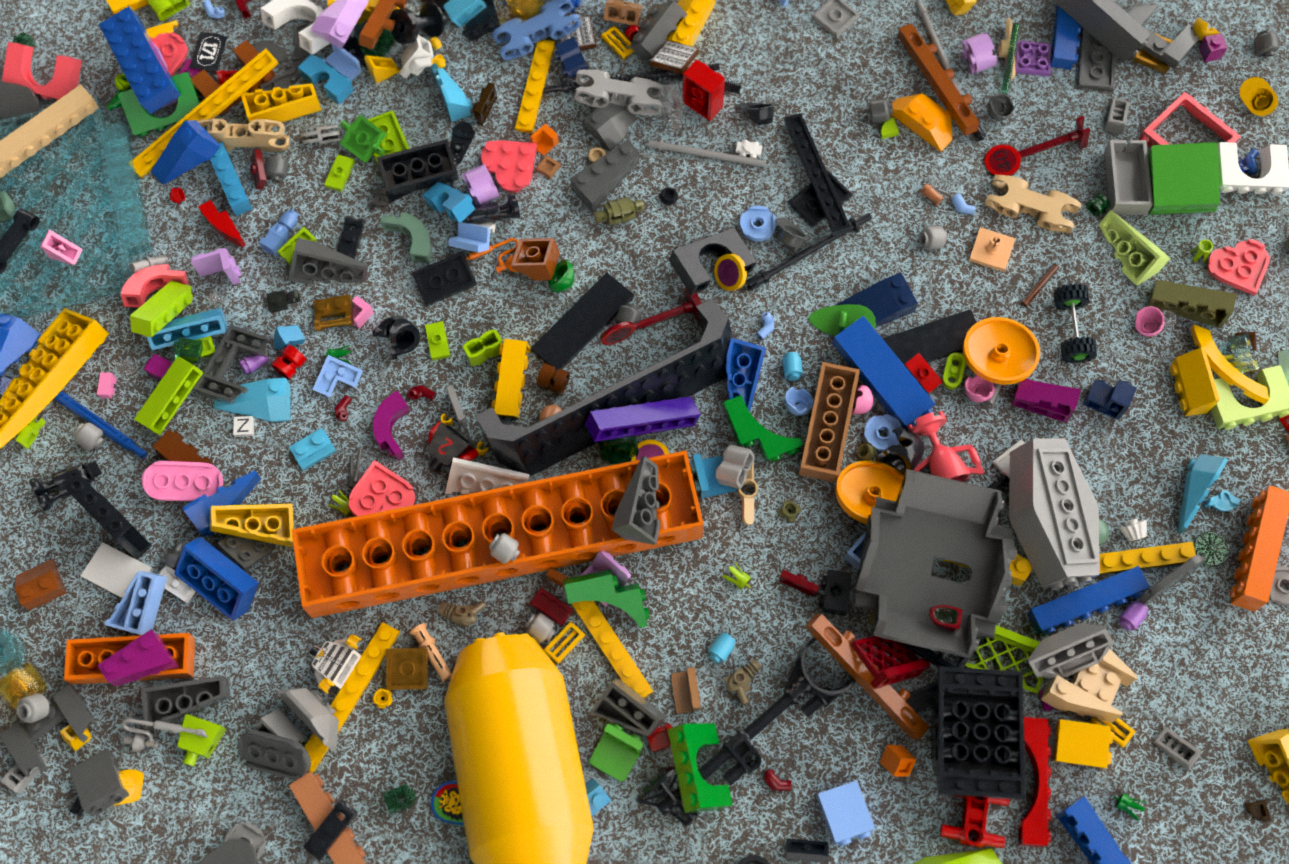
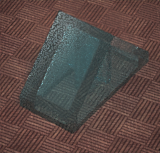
M1249 333L1229 339L1231 351L1239 372L1246 373L1260 368Z

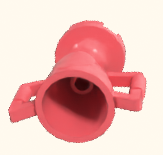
M939 411L940 416H934L933 412L915 419L917 424L912 427V424L908 425L909 431L913 432L916 436H928L933 445L930 456L917 465L913 471L920 472L929 465L931 475L960 482L966 481L970 478L971 474L984 475L981 460L976 449L971 444L947 447L940 444L936 432L947 422L944 412ZM968 451L976 468L967 467L957 453Z

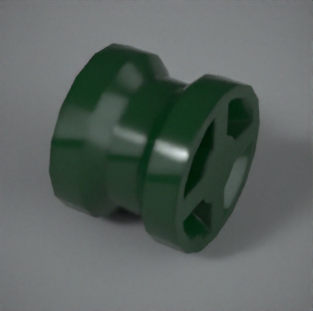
M1097 193L1094 195L1093 200L1091 199L1086 203L1087 210L1094 216H1099L1102 214V210L1110 206L1108 198L1101 193Z

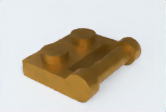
M350 294L314 300V327L316 332L323 331L324 328L342 325L353 326V305ZM345 315V318L322 321L325 318Z

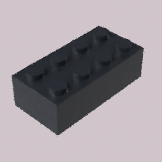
M448 139L377 157L388 198L432 187L437 182L444 184L458 180V173Z

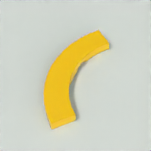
M1193 324L1190 328L1193 342L1199 348L1205 347L1212 370L1229 385L1232 386L1234 384L1243 390L1244 395L1262 404H1266L1269 400L1267 387L1251 380L1233 367L1216 347L1211 331Z

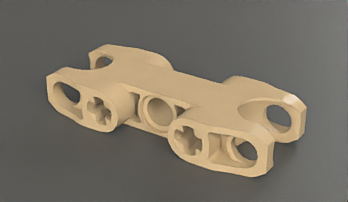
M224 119L198 121L201 126L206 125L209 127L207 132L217 143L223 142L227 151H231L235 147H257V149H261L264 152L285 151L289 148L290 138L284 134L285 126L279 121L256 119L252 120L249 124H228ZM278 126L280 127L278 132L271 131L273 127ZM276 140L286 141L282 146L276 145Z
M995 175L992 185L1002 189L1005 195H988L985 201L987 207L1012 218L1017 217L1019 212L1030 213L1031 216L1038 218L1037 225L1041 228L1071 233L1074 223L1065 219L1061 212L1078 213L1081 206L1078 200L1056 190H1050L1047 192V195L1028 190V182L1021 178Z

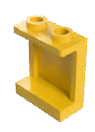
M1058 719L1056 722L1053 761L1107 768V765L1111 764L1112 754L1109 752V744L1113 742L1111 726Z

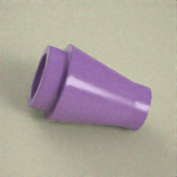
M250 355L242 357L239 364L245 374H252L269 362L268 356L266 358Z

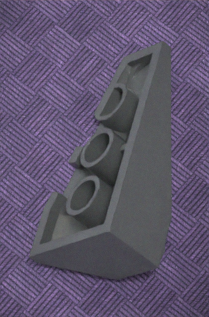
M609 103L604 108L595 109L585 118V130L611 151L623 141L637 114L630 113L628 106Z

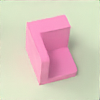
M356 296L352 300L354 305L353 325L360 329L374 312L371 305Z

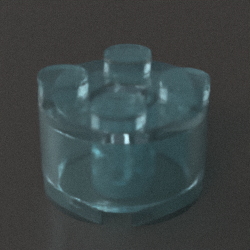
M0 629V674H9L16 671L23 664L26 646L19 637Z

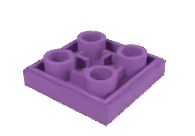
M1017 40L1015 73L1050 76L1052 44Z

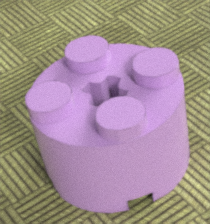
M981 33L961 41L963 47L961 56L964 61H968V70L971 75L997 65V57L992 53L994 45L987 33Z
M484 164L462 174V178L476 205L486 204L500 197Z

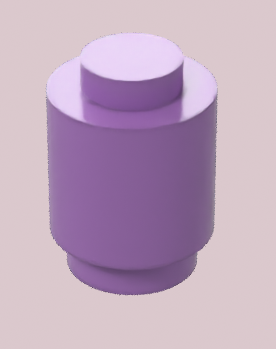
M1139 601L1130 603L1119 616L1121 627L1127 631H1135L1147 617L1148 608Z

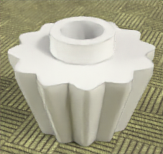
M1137 518L1126 521V525L1119 527V529L1128 541L1138 540L1147 536V521H1138Z

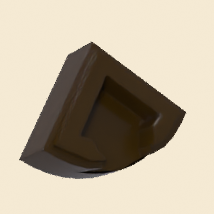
M1265 800L1243 804L1247 813L1253 818H1257L1259 821H1272Z

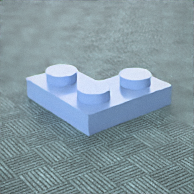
M328 355L312 390L331 397L338 380L356 388L363 370Z

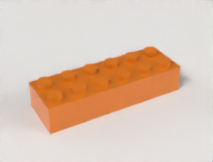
M1271 485L1265 490H1261L1259 495L1254 496L1252 499L1251 508H1253V511L1248 516L1246 522L1249 528L1242 539V543H1245L1238 556V561L1241 562L1239 568L1234 573L1236 583L1235 586H1232L1229 597L1232 598V605L1253 612L1269 601L1289 514V491Z
M190 633L158 634L179 667L170 668L155 675L144 676L135 681L194 678L195 638ZM140 636L67 640L64 680L72 685L109 683L97 665Z

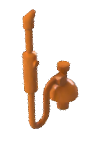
M509 238L489 246V250L469 253L466 256V260L476 259L490 253L492 249L509 242H515L516 246L502 252L498 256V266L495 269L498 274L507 268L509 271L517 272L511 267L514 258L512 254L507 257L506 264L501 258L516 251L519 241L515 238Z

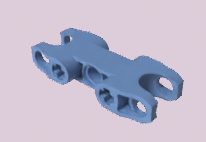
M553 0L540 8L539 15L526 21L514 18L495 29L492 35L496 43L509 41L499 50L503 60L522 57L530 53L534 48V43L549 36L554 40H558L578 29L582 24L578 14L564 16L574 8L572 1ZM500 33H505L504 35L497 37ZM513 50L511 53L505 54L507 51Z

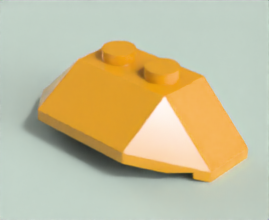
M925 94L897 98L892 103L893 114L891 115L940 152L953 140L950 113Z

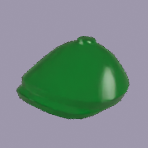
M563 259L557 263L552 280H548L549 288L555 293L567 291L573 286L575 275L573 266L568 259Z

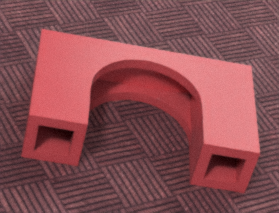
M8 42L2 81L27 86L34 91L35 95L40 94V98L47 100L55 98L57 101L78 86L82 60L57 55L53 77L49 83L42 86L34 80L31 73L34 47Z

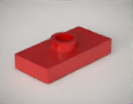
M920 353L904 364L927 394L943 382Z

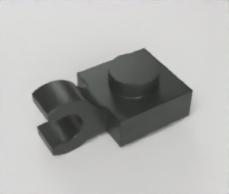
M285 290L266 294L270 313L287 310L288 304L301 302L297 290L290 291L287 294Z

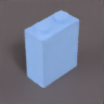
M857 780L817 794L816 797L833 844L839 843L840 846L852 843L851 838L859 836L861 840L872 836L871 831L875 830Z

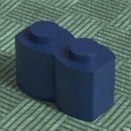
M574 37L555 45L553 53L556 60H560L563 65L560 68L564 77L568 76L570 80L576 77L577 71L589 70Z

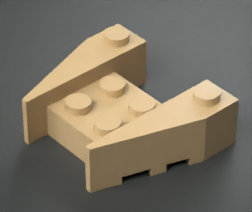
M1109 649L1100 663L1075 673L1071 683L1056 675L1047 684L1041 700L1060 711H1071L1077 713V715H1088L1096 717L1098 720L1112 723L1123 714V712L1111 706L1120 683L1127 687L1138 676Z

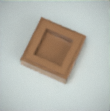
M546 155L536 167V171L551 179L559 170L561 164Z

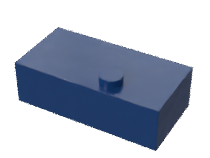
M198 537L183 546L174 573L232 621L248 612L259 582L202 537Z

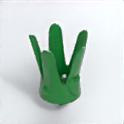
M350 345L337 349H327V355H323V357L329 355L339 359L338 357L352 353V351L340 350ZM339 359L345 363L351 364L348 360Z
M1122 793L1120 798L1114 796L1118 800L1116 808L1124 810L1135 820L1139 821V818L1127 806L1139 811H1145L1143 806L1134 801L1147 802L1130 798L1125 793Z

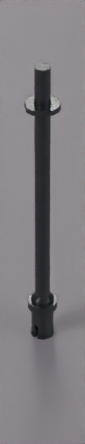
M867 213L856 220L850 217V231L859 232V226L872 219L871 214ZM848 232L835 236L830 234L767 271L761 269L758 271V274L745 281V284H748L746 285L747 288L752 291L763 283H769L770 277Z

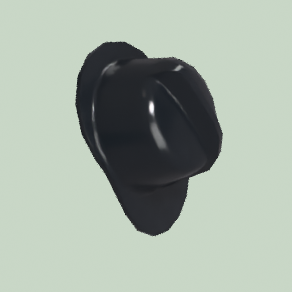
M740 103L737 104V107L748 110L750 119L754 123L764 125L773 122L774 106L778 104Z

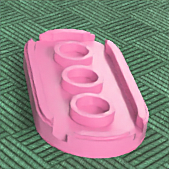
M157 461L144 471L142 486L145 492L156 500L192 502L204 494L207 497L217 492L216 489L223 486V476L215 466L209 463Z

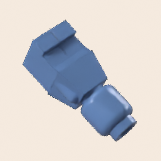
M289 209L288 212L286 211L282 214L278 223L268 230L266 237H262L259 241L264 251L276 257L279 255L277 251L288 241L289 231L293 230L298 222V213Z

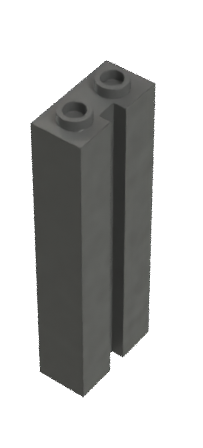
M1053 0L1122 62L1128 58L1132 59L1139 52L1137 49L1141 50L1148 43L1146 39L1151 33L1113 0Z

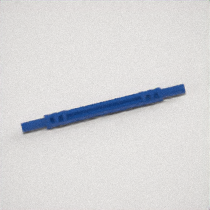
M60 391L54 398L87 423H92L100 428L104 435L127 451L131 450L142 459L147 457L148 453L138 447L132 439L63 391Z

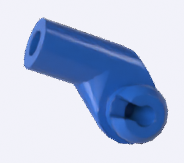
M1251 149L1242 162L1249 174L1258 172L1255 158L1259 155V152L1256 149Z

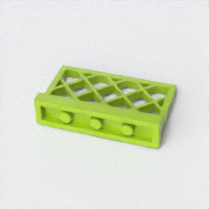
M996 625L993 637L995 640L990 641L989 638L985 637L987 643L978 647L980 649L989 645L993 656L983 660L977 649L976 653L981 662L974 665L967 662L965 666L971 669H987L984 662L995 658L1000 668L999 670H1005L1014 666L1016 671H1020L1017 664L1025 660L1028 661L1030 656H1028L1027 652L1033 653L1040 642ZM996 641L1003 642L1006 651L996 655L991 643ZM1016 648L1022 649L1026 658L1016 662L1011 651ZM1008 652L1013 664L1003 668L998 656ZM1033 669L1031 672L1024 674L1023 677L1034 673ZM1035 675L1037 680L1035 688L1027 686L1023 678V689L1038 694L1044 676L1036 677Z

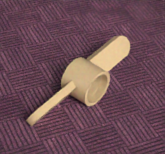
M1006 18V40H1000L998 47L999 58H1005V77L1008 80H1012L1015 77L1016 41L1013 40L1011 18Z
M754 461L747 473L744 485L752 486L755 492L752 495H745L741 489H738V495L742 499V520L745 525L754 523V499L758 492V485L754 481Z

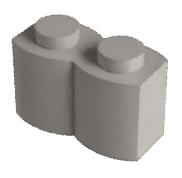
M729 445L723 452V462L715 471L719 484L737 489L742 488L755 457L751 449Z

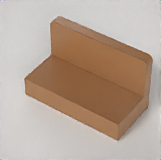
M695 667L687 668V672L672 673L671 681L676 713L700 711L701 705Z

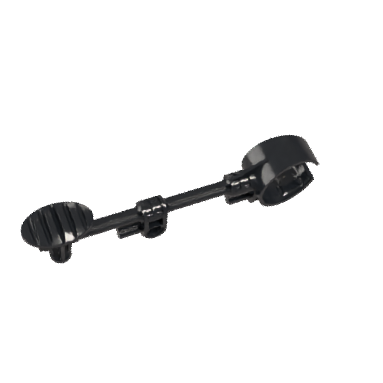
M815 637L808 639L797 653L795 665L783 689V696L744 730L737 729L735 736H729L730 740L727 743L725 741L722 743V749L698 769L701 777L706 780L730 758H734L737 762L735 766L723 775L730 786L743 774L747 773L750 775L761 766L762 762L760 754L750 743L758 733L790 705L797 706L798 700H804L806 693H812L813 697L800 710L808 718L821 706L826 708L843 692L850 689L856 683V680L850 676L843 686L832 690L816 686L806 673L804 659L806 651L817 639ZM749 754L755 758V763L752 766H748L745 763V758ZM674 763L673 767L669 765L665 768V773L662 771L658 773L657 780L652 778L649 781V787L645 785L642 789V794H638L635 801L656 806L663 816L668 812L671 813L685 827L691 825L693 820L696 821L698 813L693 812L690 816L684 812V808L680 804L682 797L679 787L673 792L670 791L677 778V773L668 788L664 784V781L676 771ZM658 786L664 790L662 793L645 798ZM667 794V797L660 803L647 801ZM675 806L678 807L680 811L685 815V817L687 818L685 821H683L675 812L672 811V809Z

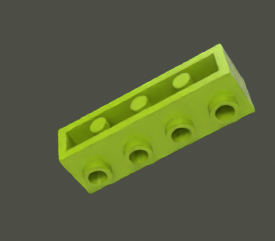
M170 281L130 315L131 332L146 337H153L191 304L193 300L191 286L175 281Z
M178 356L134 420L160 436L204 372Z

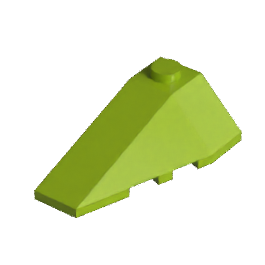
M992 848L929 856L912 864L1002 863Z

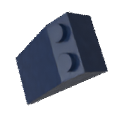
M902 272L877 282L836 305L854 304L867 307L875 317L876 327L914 313L918 302Z

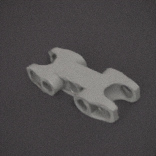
M583 69L577 71L575 82L585 87L576 88L574 95L576 101L597 108H604L609 103L628 106L630 113L642 116H655L661 113L662 103L659 100L652 99L661 97L663 91L661 84L639 77H634L629 82L610 79V75L607 72L600 70ZM583 75L588 76L589 80L581 79L580 77ZM656 88L658 91L652 92L649 89ZM584 93V94H587L588 96H587V97H580L579 94ZM648 106H656L658 108L653 110Z

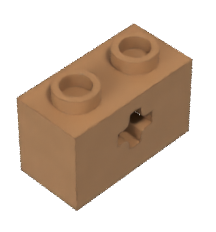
M608 0L605 4L603 20L638 26L641 22L643 5L620 0Z

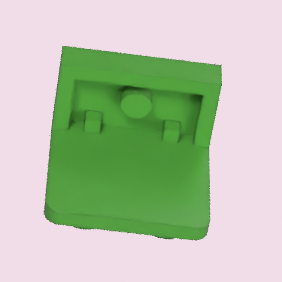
M607 723L604 735L589 762L595 768L620 782H624L641 754L644 743L641 742L642 738L633 733L631 735L624 733V728L615 723L613 725Z

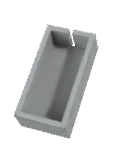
M1110 140L1104 150L1108 199L1110 202L1109 210H1112L1117 215H1147L1153 205L1146 140H1130L1124 152H1122L1127 141Z

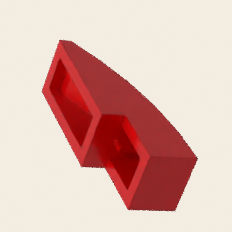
M211 200L198 206L206 221L217 233L238 246H246L226 210L218 213Z

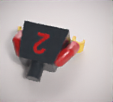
M447 414L441 415V421L437 422L429 431L428 436L429 446L427 451L434 456L429 466L437 472L443 464L451 467L453 457L472 461L479 455H485L488 451V447L484 450L479 448L484 444L481 441L478 442L475 449L474 444L451 427L453 424L452 417L445 421Z

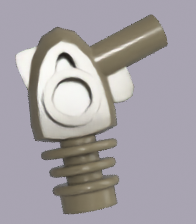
M480 601L472 607L470 605L457 606L456 604L443 602L439 606L438 613L459 626L468 628L476 623L477 617L475 615L482 611L486 604Z
M755 659L748 661L749 664L746 663V666L742 665L743 669L739 667L731 675L724 678L727 690L730 692L736 691L742 706L750 703L746 692L750 690L748 685L751 682L750 678L753 679V675H756V672L758 673L762 668Z

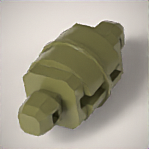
M629 197L603 204V210L597 211L594 214L595 221L598 223L607 221L609 225L623 224L636 218L635 212H640L645 208L644 202L642 200L632 202Z

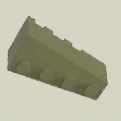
M1157 280L1151 289L1147 306H1153L1167 313L1221 328L1233 314L1237 294Z

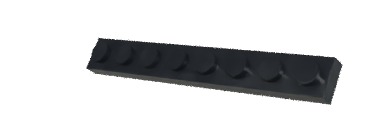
M802 113L784 117V123L832 235L835 236L849 232L851 226Z

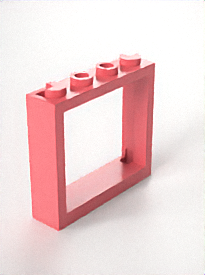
M1184 92L1142 132L1139 140H1146L1149 148L1152 145H1171L1154 130L1180 105L1226 142L1237 143L1241 136L1223 123L1220 118L1213 115L1206 107L1198 103L1192 96Z

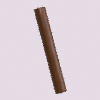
M1053 264L1023 299L1021 304L1024 307L1031 303L1059 269L1057 264Z

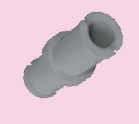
M165 254L153 258L145 257L144 260L130 262L129 269L134 274L150 266L168 265L169 261Z

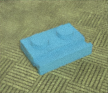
M323 428L289 446L303 471L337 452Z

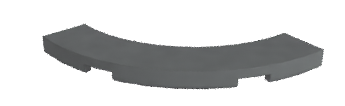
M308 21L292 26L295 37V49L286 65V69L268 82L259 85L260 89L263 91H270L275 87L288 89L289 86H293L299 80L301 75L298 66L311 55L301 48L299 44V32L310 26Z

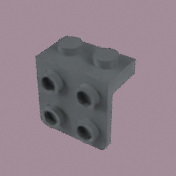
M232 535L218 542L216 546L219 552L247 574L250 566L272 552V547L266 542Z

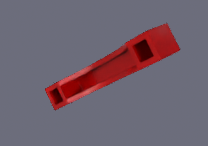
M1024 717V748L1034 770L1035 790L1031 806L1025 817L1018 824V846L1044 848L1051 842V831L1048 830V821L1050 822L1051 809H1048V800L1051 799V788L1048 787V779L1051 777V767L1048 766V758L1051 756V747L1048 746L1051 726L1048 725V719Z

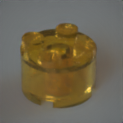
M505 0L510 5V13L515 17L517 15L520 16L522 21L539 15V10L544 5L542 0Z
M31 663L23 664L25 668L21 670L18 667L0 680V695L11 708H17L22 698L32 694H42L48 689L45 679Z

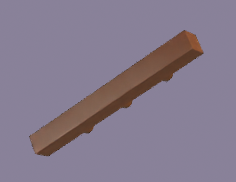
M379 0L360 33L359 45L373 49L384 29L393 31L395 21L390 19V15L396 7L405 8L407 0Z
M912 23L899 28L898 37L964 136L978 131L979 121L968 106L972 104V98L970 94L961 96L950 80L955 77L952 68L943 70L933 54L937 53L936 45L934 43L926 45Z
M822 614L814 615L805 625V628L911 739H921L929 729V726L906 703L911 696L910 693L903 688L896 692L890 685L874 689L870 684L874 677L850 645L855 640V635L848 630L842 635Z

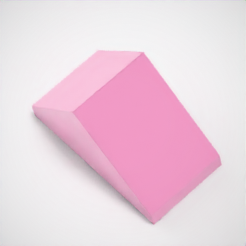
M48 230L40 245L49 258L73 266L83 250L51 230Z

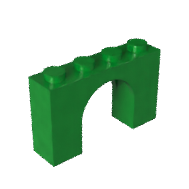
M189 71L171 76L181 96L178 97L176 110L167 117H157L150 114L139 103L133 89L117 93L133 135L139 134V137L150 134L149 130L155 128L156 131L167 129L166 125L171 123L175 125L200 104Z
M715 723L681 724L668 729L684 812L715 811L733 806L729 785L708 784L701 777L697 768L696 755L698 749H705L719 744Z

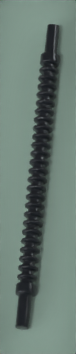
M719 63L708 64L709 68L713 71L720 70ZM656 69L655 72L650 70V72L645 71V73L641 71L640 74L637 72L633 74L631 72L628 75L626 73L625 76L622 74L618 76L616 74L613 77L611 75L610 79L629 82L630 79L639 77L654 81V79L659 80V78L663 80L664 77L667 79L669 77L674 78V76L678 78L679 75L683 77V73L676 74L672 71L662 69L658 71ZM572 80L570 83L563 81L562 84L544 86L545 93L558 91L566 93L569 90L574 91L576 88L585 87Z

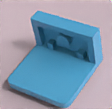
M700 454L693 455L690 468L692 474L696 476L694 485L696 492L700 493L701 499L738 490L737 488L721 485L716 479L715 471L723 462L722 456L702 460Z

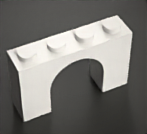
M273 0L261 7L262 22L275 30L294 19H305L314 24L318 15L324 10L309 0ZM313 24L299 32L300 47L312 55L330 44V42L310 31Z
M1219 142L1217 144L1219 190L1222 193L1231 191L1247 193L1250 191L1255 194L1271 192L1272 195H1278L1289 188L1287 145L1270 144L1260 150L1261 175L1258 179H1254L1245 175L1239 167L1237 143Z

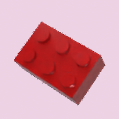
M696 59L683 73L682 103L708 121H711L723 108L725 78L721 73L710 69L706 63Z

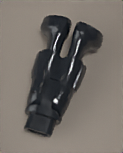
M510 193L507 203L498 206L497 201L474 206L475 210L463 221L480 224L486 221L501 220V218H520V210L515 193Z
M93 461L89 464L85 462L69 469H63L52 474V480L41 482L37 478L30 479V486L37 495V500L43 511L49 510L52 504L60 497L67 499L72 496L63 486L78 473L89 484L95 481V477L102 474L97 462ZM57 487L56 491L46 494L51 489Z

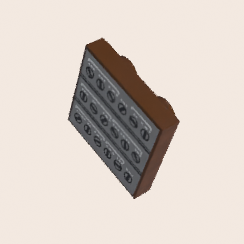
M590 15L579 17L582 23L581 26L569 35L559 39L561 43L574 37L580 50L596 48Z
M668 40L652 58L651 66L682 74L699 54V49Z

